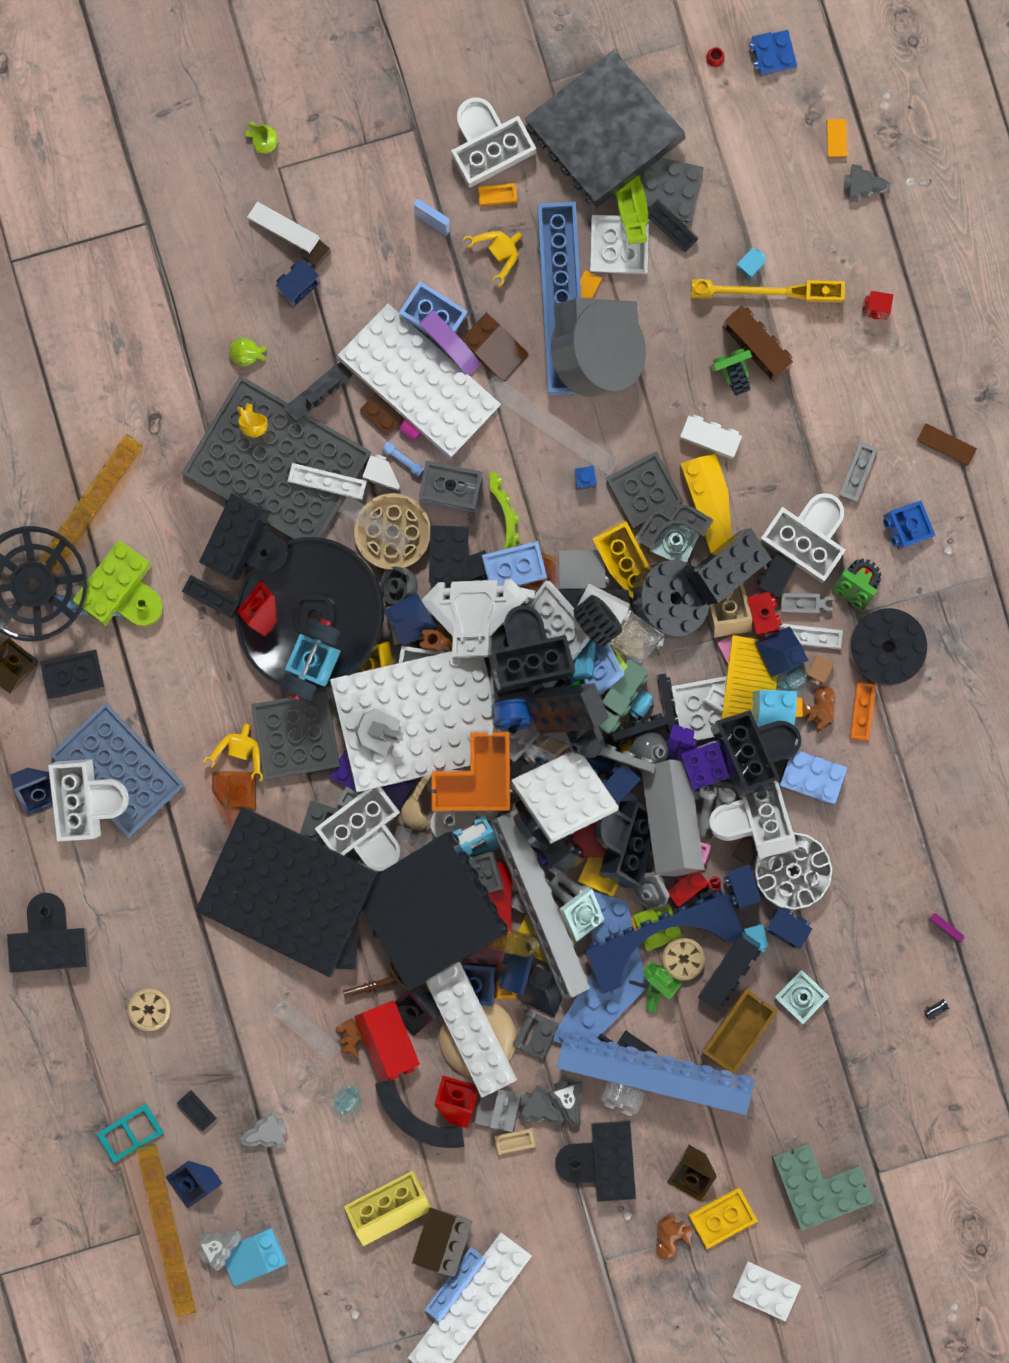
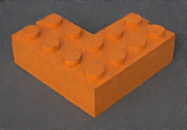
M471 731L470 770H432V790L436 789V792H432V811L510 810V731H492V735H488V731Z

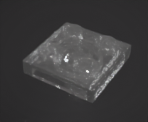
M632 613L623 624L622 633L609 644L641 667L664 635Z

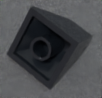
M535 965L526 984L524 995H521L519 1001L554 1017L563 998L553 974Z
M418 989L407 990L395 1001L403 1023L413 1037L441 1013L430 992Z

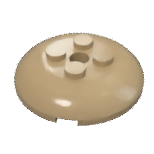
M396 493L377 496L361 509L356 518L354 527L356 545L363 557L379 568L392 570L393 568L391 567L393 566L406 568L417 562L429 545V518L424 509L408 496ZM390 528L398 530V534L395 537H390L387 534Z
M481 1005L509 1062L516 1047L513 1045L514 1040L517 1038L514 1023L509 1014L499 1005ZM443 1021L439 1039L441 1051L446 1061L458 1072L471 1076L445 1021Z

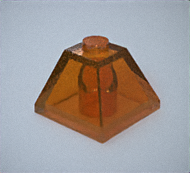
M212 772V792L224 810H240L242 806L256 811V774L253 780L251 779V775L254 772Z

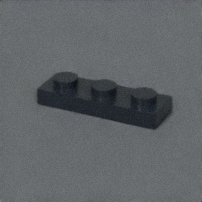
M658 199L648 208V218L684 252L699 239Z
M190 575L182 590L183 593L233 619L241 604L239 600L193 575Z
M664 673L657 675L663 713L668 717L669 721L666 724L668 733L671 732L674 724L679 725L678 716L673 713L675 700L674 696H670L669 689L672 688L671 680Z

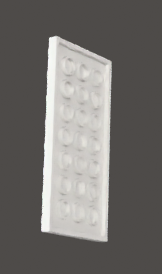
M389 304L337 355V358L450 459L501 405L410 322L400 317L399 313Z

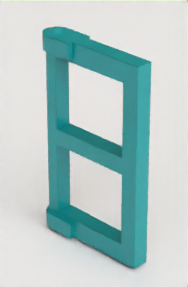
M146 1103L98 1132L97 1136L105 1147L111 1161L115 1164L133 1151L164 1134V1131ZM144 1111L156 1132L138 1142L126 1121ZM122 1124L134 1145L116 1156L105 1134Z

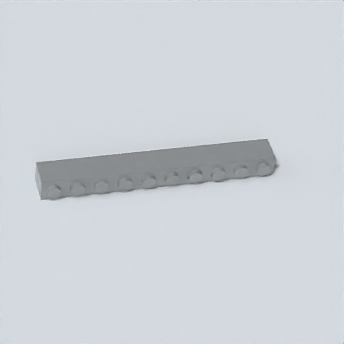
M517 810L508 811L490 819L489 822L563 999L572 998L590 989L588 977L584 974L581 960L574 951V943L567 934L566 924L560 917L559 907L553 900L552 890L546 883L544 871L537 861V854L531 844L520 833L514 822L513 816L517 814Z

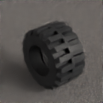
M590 595L573 609L574 617L581 629L594 643L601 647H605L622 633L621 624L613 611L595 595Z

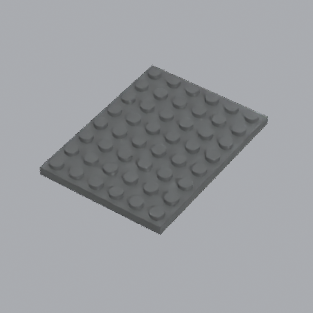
M240 375L182 471V474L227 501L231 493L238 494L270 510L271 513L266 524L292 539L302 537L321 538L346 496L289 483L288 477L292 463L357 479L372 452L307 414L298 422H295L284 410V407L289 403ZM249 403L252 405V412L262 414L267 418V430L263 435L251 438L242 434L239 428L240 415L237 411L238 406L242 407L245 411V405Z

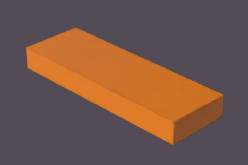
M856 682L849 739L869 741L876 684Z

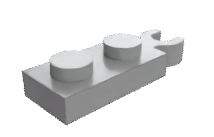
M781 593V613L819 614L820 608L830 612L833 610V607H827L826 601H833V597L828 596L820 599V594Z

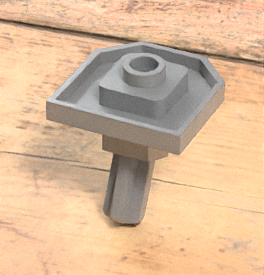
M378 709L363 713L355 730L360 745L382 756L387 755L392 742L399 743L404 739L402 737L403 733L397 731L401 721Z
M655 865L652 873H645L641 888H631L637 901L649 909L664 908L670 897L664 885L665 879L662 878V875H656Z

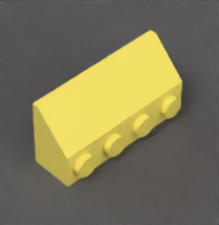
M413 1171L344 1206L354 1231L363 1246L428 1213L429 1207H431Z

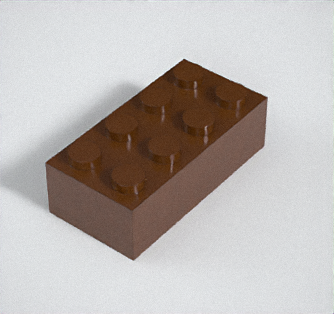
M741 305L724 321L722 327L744 351L750 350L752 355L750 358L774 383L790 369L793 357L786 349L784 351L779 346L780 342L775 336L772 335L770 337L766 332L767 328L761 321L757 322L753 318V312L748 307L744 308Z

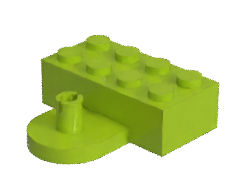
M118 540L88 579V593L82 611L104 627H106L116 612L137 626L146 627L156 623L163 611L161 598L154 590L141 582L152 567L150 562ZM83 587L72 600L77 607L82 598Z

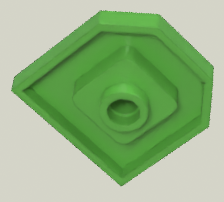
M650 961L643 970L649 982L647 991L649 996L645 1008L648 1012H656L660 997L664 995L670 1000L682 983L671 977V974L660 964Z

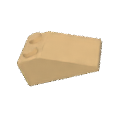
M743 583L719 603L709 606L708 612L714 638L752 632V616Z

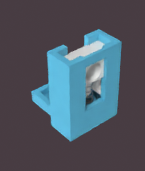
M484 815L474 820V824L464 831L458 829L453 832L458 836L459 844L462 850L467 852L469 858L500 848L496 836Z

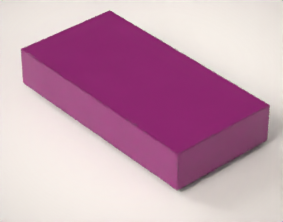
M933 913L928 918L958 943H961L965 938L962 933L938 914Z

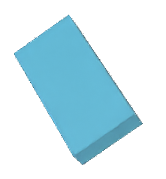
M592 640L588 641L575 659L573 678L576 680L593 675L597 644Z

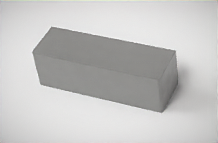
M667 760L654 764L656 766L654 774L641 770L656 875L678 877L704 870L694 793L683 761Z

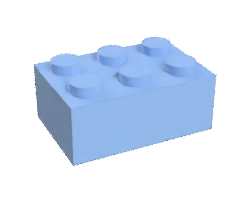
M419 281L399 312L400 317L427 335L429 334L419 323L432 310L455 333L458 332L468 316V311Z

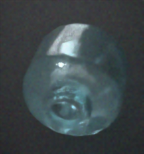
M794 667L779 674L780 682L778 686L782 691L798 692L806 686L807 675L801 667Z
M353 1085L350 1087L342 1086L333 1097L334 1108L344 1115L353 1113L362 1102L359 1094L360 1090Z

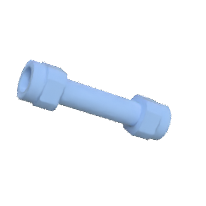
M388 441L382 448V451L388 456L392 455L411 469L410 472L419 477L423 473L424 467L418 462L415 464L395 449L396 446Z

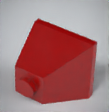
M260 581L237 612L250 627L266 636L267 633L273 630L277 622L275 597L265 584Z
M442 1076L434 1106L449 1124L468 1129L478 1089L474 1084Z

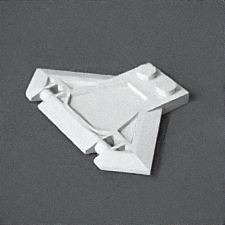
M505 579L504 585L499 586V580L451 582V588H445V583L440 582L421 601L453 636L452 657L473 658L489 656L492 635L504 623L507 613L514 607L520 606L528 596L512 579ZM445 596H450V599L445 600Z

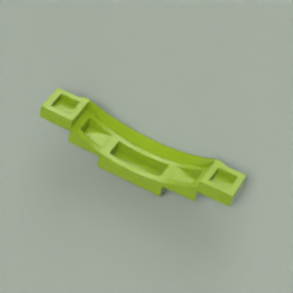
M638 175L615 193L628 245L647 242L645 226L648 222V208L645 192Z
M497 471L489 472L490 493H493L500 502L506 520V540L503 550L516 547V544H519V532L515 533V525H518V513L514 514V509H510V497L506 495L505 490H498V488H501V476H497Z

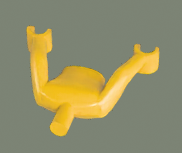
M492 231L475 237L466 236L463 238V242L467 239L471 240L472 243L467 247L470 249L475 243L494 239L492 244L488 246L490 253L498 263L508 259L499 275H496L492 280L493 282L496 279H500L502 283L497 286V288H500L504 284L505 276L519 256L514 244L521 240L523 236L518 232L509 238L501 231Z
M244 723L241 734H227L215 747L210 757L204 759V766L206 761L211 759L213 761L211 768H213L216 758L227 745L229 749L228 755L247 761L248 756L252 752L254 773H252L251 779L253 780L255 774H260V783L263 780V775L260 772V751L258 742L248 737L251 725Z

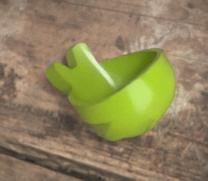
M248 122L252 130H246L245 134L247 137H253L255 150L262 154L273 151L278 143L276 130L268 125L261 124L257 126L254 122Z
M241 337L230 344L229 357L237 365L249 366L256 360L265 361L266 357L262 352H265L267 348L266 346L258 347L253 340Z

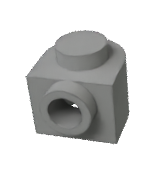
M515 892L511 901V907L527 914L520 894Z

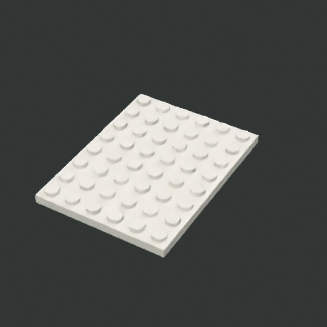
M451 651L355 673L350 676L330 679L356 792L422 778L425 775H431L432 770H456L469 767L470 732L488 731V735H492V731H501L492 725V721L495 720L494 710L491 709V688L484 657L454 658ZM378 709L400 720L401 723L397 731L403 733V741L399 743L392 742L386 756H382L360 745L355 730L363 713Z

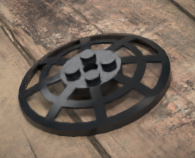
M23 526L11 529L0 535V544L8 538L21 533L24 540V545L14 548L5 556L0 553V579L4 567L13 572L10 583L0 584V607L6 613L0 619V633L15 640L26 642L42 641L61 634L78 618L87 598L88 574L81 554L66 537L48 528ZM30 532L48 534L59 539L60 542L55 549L41 544H32ZM66 546L76 556L82 574H71L67 562L61 556ZM34 550H42L51 554L45 564L35 561ZM26 551L27 562L17 566L10 561L16 554ZM57 560L62 565L66 576L55 577L51 568ZM33 578L38 582V586L34 590L29 587V581ZM83 582L82 598L74 613L67 606L72 595L73 583ZM67 584L64 600L61 601L54 595L57 585ZM11 591L16 599L11 608L5 603L1 592ZM51 602L57 607L51 614L41 617V606ZM23 605L33 607L34 619L25 618L16 613ZM61 612L69 618L57 630L42 635V623L54 619ZM12 618L21 623L34 624V636L17 634L8 630L5 626Z

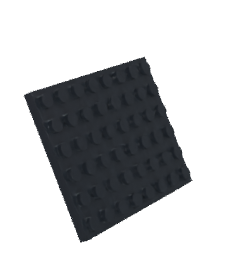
M242 806L195 911L330 978L335 971L379 871Z

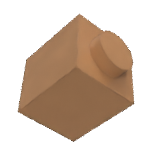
M817 654L807 672L806 677L809 678L808 681L818 686L820 683L824 684L835 662Z

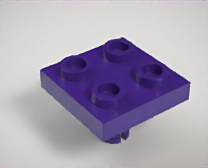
M717 740L680 753L693 790L730 778Z

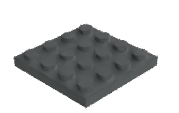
M327 691L314 693L311 701L301 697L299 700L289 697L251 704L264 780L341 767Z

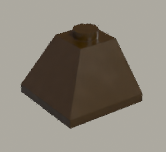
M10 638L0 645V687L9 694L24 681L39 662Z
M688 1145L667 1182L701 1201L717 1175L707 1155L697 1148Z

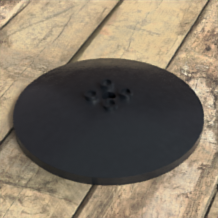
M302 537L286 541L289 548V560L282 570L276 573H265L252 567L242 582L237 600L241 602V606L260 581L265 584L275 597L277 622L273 630L267 633L266 636H263L250 627L237 611L235 613V624L240 645L248 660L262 675L280 685L285 673L296 677L299 676L285 670L300 634L315 639L305 634L303 630L307 620L310 618V613L316 610L318 612L316 620L324 619L331 622L332 627L340 630V635L335 645L322 641V643L341 651L327 685H319L306 679V681L317 686L316 690L332 687L330 679L355 674L371 657L383 628L384 602L382 591L374 572L360 555L347 546L330 539Z

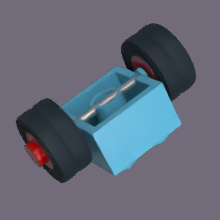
M313 618L307 620L303 632L315 639L302 634L299 635L285 670L299 676L296 677L285 673L280 684V688L289 692V696L298 700L301 697L311 701L317 686L306 681V679L319 685H327L341 652L322 643L324 641L335 645L340 630L332 627L331 622L324 619L318 621Z

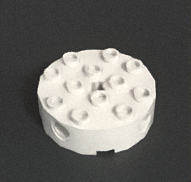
M795 832L793 834L797 849L761 859L757 855L754 866L756 885L763 897L779 908L785 907L790 910L809 907L821 899L830 886L832 876L831 861L822 844L809 835ZM795 866L797 874L790 876L788 868Z

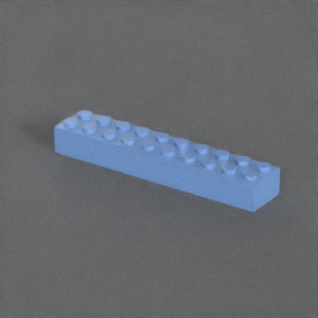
M576 202L538 204L537 212L548 396L577 395L560 379L551 356V338L555 328L554 304L563 303L574 298H581Z
M566 1033L557 1064L558 1069L747 1115L755 1079L748 1075L739 1076L732 1074L728 1070L719 1071L708 1065L699 1066L691 1061H679L674 1057L659 1056L651 1051L642 1052L634 1047L626 1048L619 1046L615 1042L606 1043L594 1037H582L578 1033Z

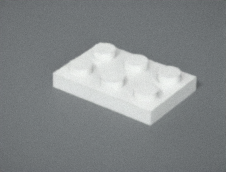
M747 1261L732 1297L786 1321L801 1285Z

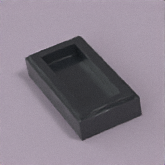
M192 1090L177 1102L202 1132L217 1119Z

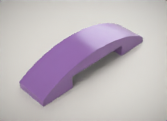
M433 310L419 323L466 375L470 376L481 365L467 345Z

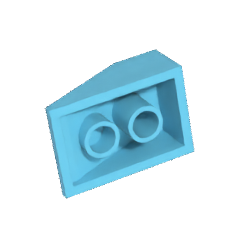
M758 690L753 692V717L758 727L775 721H786L793 725L795 724L797 691Z
M273 1227L239 1241L238 1245L231 1250L230 1257L225 1260L226 1269L234 1286L271 1272L288 1263Z

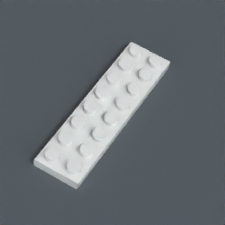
M461 963L456 964L426 982L481 1097L517 1081Z
M500 1232L483 1255L486 1258L485 1262L440 1322L434 1321L408 1359L413 1363H453L532 1255Z

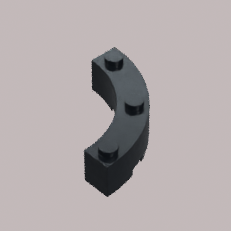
M395 1080L375 1083L378 1097L385 1112L407 1135L435 1147H465L462 1127L446 1128L425 1122L412 1113L404 1104L396 1088Z

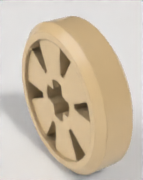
M679 938L666 946L662 962L664 969L671 974V977L677 980H690L702 971L705 964V955L703 949L696 941L689 938ZM687 954L689 962L687 964H680L679 955L684 956Z
M151 988L142 989L135 993L129 1001L128 1016L132 1024L138 1029L144 1031L157 1030L164 1026L170 1017L171 1007L169 1000L159 990ZM146 1005H153L154 1013L152 1015L150 1013L145 1014L144 1011L146 1009L144 1007Z

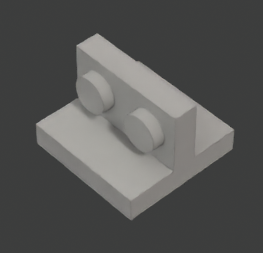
M499 1089L481 1097L475 1124L513 1132L521 1094Z

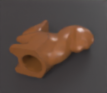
M436 630L422 631L423 635L421 638L424 639L420 643L422 648L436 652L452 651L453 641L446 638L441 632Z
M827 686L817 689L814 693V699L817 704L812 707L802 699L803 716L800 718L809 717L806 722L807 724L814 721L817 724L816 731L818 733L834 722L835 712L832 706L835 703L836 697L834 690Z
M351 1018L335 1029L338 1032H342L344 1036L339 1040V1043H346L341 1048V1052L346 1055L359 1057L355 1045L359 1042L365 1045L356 1020Z
M673 1212L663 1217L657 1223V1237L660 1242L656 1244V1252L664 1260L671 1259L677 1254L676 1240L681 1238L686 1244L691 1245L692 1227H684V1220L676 1223L674 1221L676 1217Z

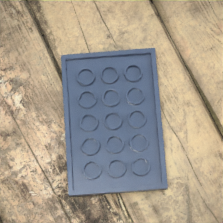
M107 702L99 707L50 754L56 762L92 759L95 780L114 779L124 785L129 796L128 806L121 815L110 819L128 838L134 835L185 786Z

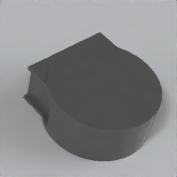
M574 298L573 300L554 304L555 328L551 338V356L557 374L569 389L582 396L596 397L626 389L639 378L645 364L646 345L643 332L638 324L636 301Z

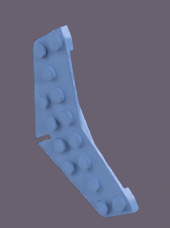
M594 892L605 920L591 930L592 942L598 941V943L605 941L606 936L611 934L618 936L623 934L622 930L633 926L628 904L624 900ZM638 947L631 954L625 965L621 987L602 994L599 992L591 972L588 977L590 989L577 995L555 1031L553 1041L563 1044L566 1033H578L582 1037L597 1038L646 989L629 984V980L647 985Z

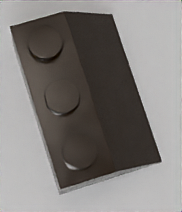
M429 1207L412 1264L455 1277L473 1221Z

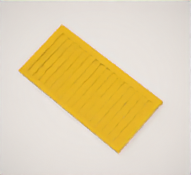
M736 635L731 637L721 719L753 710L754 691L776 690L778 675L770 676L755 642L759 641L758 639Z

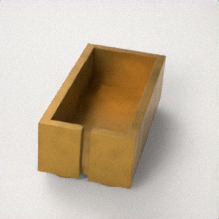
M747 988L743 990L701 1051L724 1069L732 1072V1074L736 1073L778 1012V1010L765 1001L758 1003L761 998Z

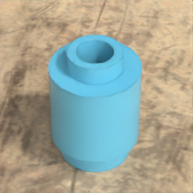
M641 690L629 704L631 708L628 714L635 719L639 717L644 718L653 704L654 697Z

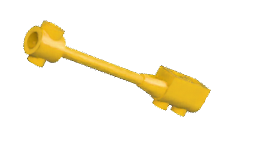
M692 279L691 298L710 299L714 293L786 295L787 297L805 300V302L843 303L845 300V281L807 280L805 284L781 288L714 286L711 280Z

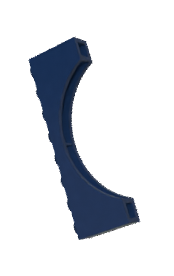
M722 890L714 892L709 899L705 900L704 897L693 901L694 905L689 907L687 905L680 906L672 914H669V912L658 915L659 919L655 921L648 919L641 922L640 927L634 929L632 926L622 930L623 934L618 936L611 934L606 936L605 941L601 943L594 941L587 944L588 948L583 949L599 992L604 994L621 987L623 971L631 954L645 939L661 930L676 926H694L713 933L725 943L736 940L741 931L743 932L729 893L722 892Z

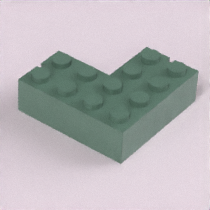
M631 658L625 661L628 666L624 671L625 675L607 690V695L603 699V704L609 718L598 726L602 736L615 732L620 724L618 719L628 713L631 708L628 704L638 694L636 689L638 686H643L649 678L646 675L649 670Z
M810 1143L792 1148L794 1154L787 1150L772 1156L801 1231L874 1203L868 1186H863L866 1180L859 1165L823 1178Z

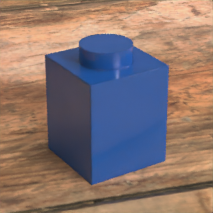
M594 466L576 468L574 470L577 490L595 488L597 486Z

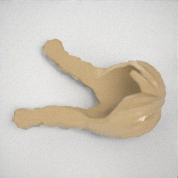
M425 775L421 778L414 792L404 803L401 814L403 823L408 828L421 831L427 828L430 820H426V815L422 810L419 795L431 775Z

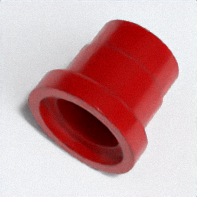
M714 47L707 52L706 62L709 66L717 68L724 63L725 55L722 49ZM717 52L721 58L715 60L711 57V54Z

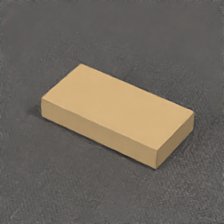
M532 1128L494 1136L498 1155L536 1147Z

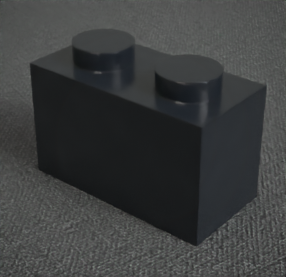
M776 554L775 557L771 556V560L766 564V567H768L766 574L761 573L757 581L760 584L758 589L764 593L770 592V595L775 596V599L778 600L797 564L779 554Z

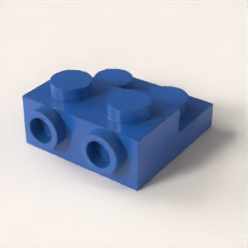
M788 30L752 36L749 47L751 53L755 54L754 67L756 71H759L760 76L797 67Z
M921 500L883 515V525L886 529H889L891 533L890 542L897 550L936 536Z

